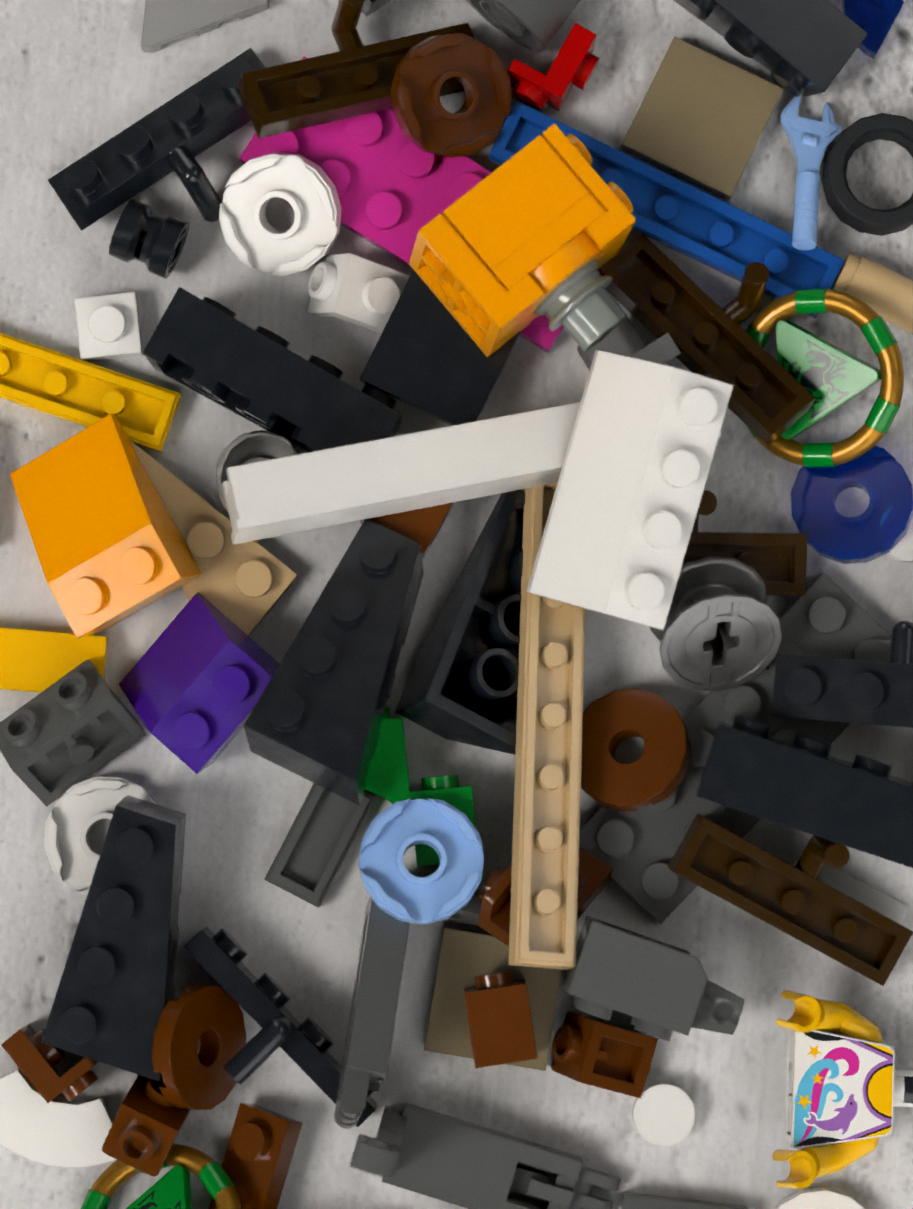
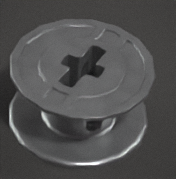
M707 557L682 565L664 630L650 627L651 632L661 642L659 649L665 671L676 683L699 691H721L737 687L761 674L776 657L782 640L780 620L767 604V594L763 579L752 566L735 558Z

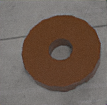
M462 33L430 36L411 47L396 68L391 87L393 115L404 136L421 151L443 158L474 155L495 141L501 132L499 129L504 123L505 116H509L513 102L510 75L500 55L488 45L484 46L479 40L473 39L474 37ZM449 78L460 82L465 91L463 106L453 114L444 109L439 97L441 86Z
M638 688L612 691L591 702L583 711L581 789L599 805L621 812L636 811V807H644L650 803L655 805L667 799L684 780L691 760V742L688 740L687 727L676 708L660 695ZM628 737L642 738L644 740V750L638 760L629 764L616 762L615 751L620 742Z
M189 984L180 989L184 993L179 999H170L161 1011L154 1031L152 1062L154 1073L162 1074L166 1088H159L165 1099L178 1108L211 1110L227 1098L237 1083L223 1066L246 1045L244 1017L238 1003L222 986ZM200 1039V1050L197 1054V1047Z

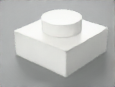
M135 292L74 299L81 360L90 362L144 356L138 296Z

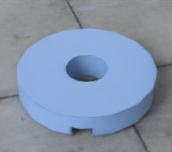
M427 798V800L408 799L395 802L374 818L362 838L358 865L364 889L379 909L399 921L425 925L446 920L468 905L481 883L484 855L479 832L463 812L442 800ZM413 845H428L437 852L440 864L435 873L428 877H416L407 871L403 863V856Z

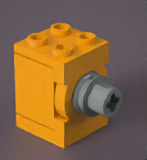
M555 123L545 130L542 136L536 137L446 208L442 214L440 213L422 227L416 237L409 265L487 358L518 332L526 328L538 316L546 315L550 320L549 330L551 332L563 326L584 352L596 346L627 318L626 313L605 290L612 282V277L608 275L602 276L597 270L619 253L636 221L635 217L631 214L633 212V205L625 192L614 182L606 184L591 167L593 159L586 146L573 134L565 136Z

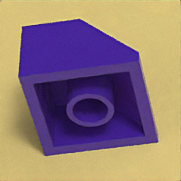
M198 592L118 685L149 732L198 774L213 764L244 728L243 725L280 663Z

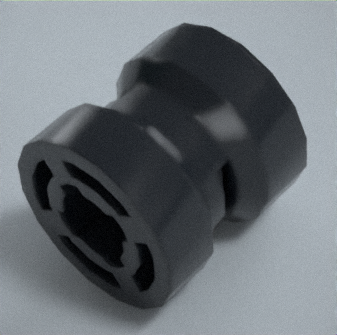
M131 199L125 206L115 227L109 247V255L124 262H130L134 259L146 264L149 272L167 279L174 270L182 253L190 224L173 215L161 218L152 213L149 205Z

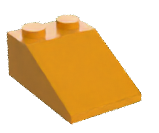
M115 414L107 415L10 473L47 584L77 638L98 634L202 575Z

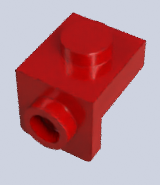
M575 23L546 76L513 59L507 69L511 79V86L514 87L512 94L518 100L534 109L542 111L547 105L559 112L573 86L583 90L598 65L600 58L592 54L597 34Z

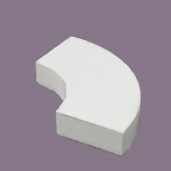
M20 1068L0 1078V1144L31 1161L58 1167H87L116 1160L102 1151V1146L114 1121L103 1096L80 1103L57 1099L47 1103Z

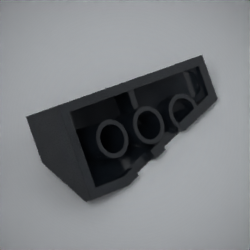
M522 490L501 493L416 657L395 713L447 740L513 755L516 753L520 603L522 596L521 576L523 570L522 543L525 492Z

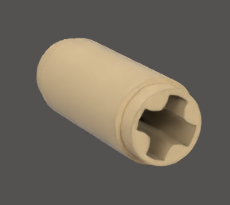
M848 253L831 289L848 293L860 299L882 316L884 321L913 334V280L862 255L857 257Z

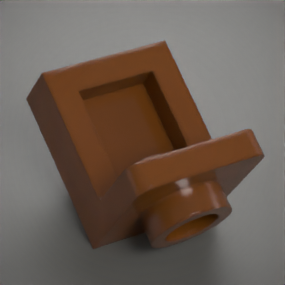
M138 1075L118 1110L102 1146V1151L129 1166L155 1177L159 1174L191 1109L178 1108L165 1099L159 1088H166L163 1078L159 1082Z

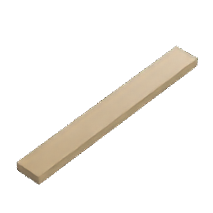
M557 483L524 489L523 569L521 576L522 596L520 603L508 965L569 970L576 967L586 609L527 592Z

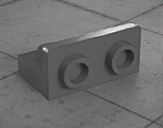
M86 660L0 722V751L11 770L47 807L61 797L72 785L83 781L146 735L133 714L109 688L97 667L90 660Z

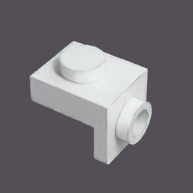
M351 253L325 255L314 268L309 279L308 294L310 301L307 312L318 317L334 316L382 333L410 275Z

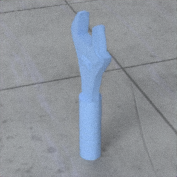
M796 96L783 109L780 122L792 144L797 163L792 246L795 249L807 251L814 249L817 244L820 164L825 150L840 135L842 126L834 123L833 111L828 102H825L821 121L797 116L801 96Z

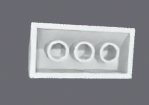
M595 350L527 592L640 625L664 630L733 385L676 367Z

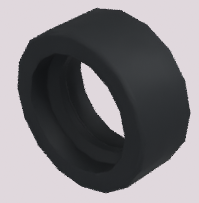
M886 113L860 118L843 130L825 159L822 177L827 203L839 220L860 233L880 236L904 231L913 224V193L899 207L888 210L869 208L859 202L850 191L846 173L848 161L854 151L865 143L875 140L893 141L904 147L913 158V121L905 116Z

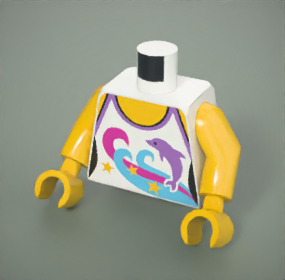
M784 990L781 997L793 1000L795 1004V1011L790 1019H776L778 1026L788 1029L785 1141L792 1148L802 1149H778L773 1152L772 1158L775 1161H789L790 1163L789 1176L783 1181H776L778 1187L805 1189L812 1184L815 1178L840 1171L875 1150L879 1137L892 1135L893 1107L913 1108V1070L894 1069V1046L882 1041V1034L875 1023L847 1004L817 999L806 994Z

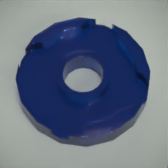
M874 446L855 460L836 467L807 468L803 466L799 470L791 490L792 517L799 532L807 534V544L820 556L842 564L868 563L889 553L906 535L913 517V487L902 465L884 448ZM849 487L861 488L870 497L866 511L856 517H845L835 509L837 496Z

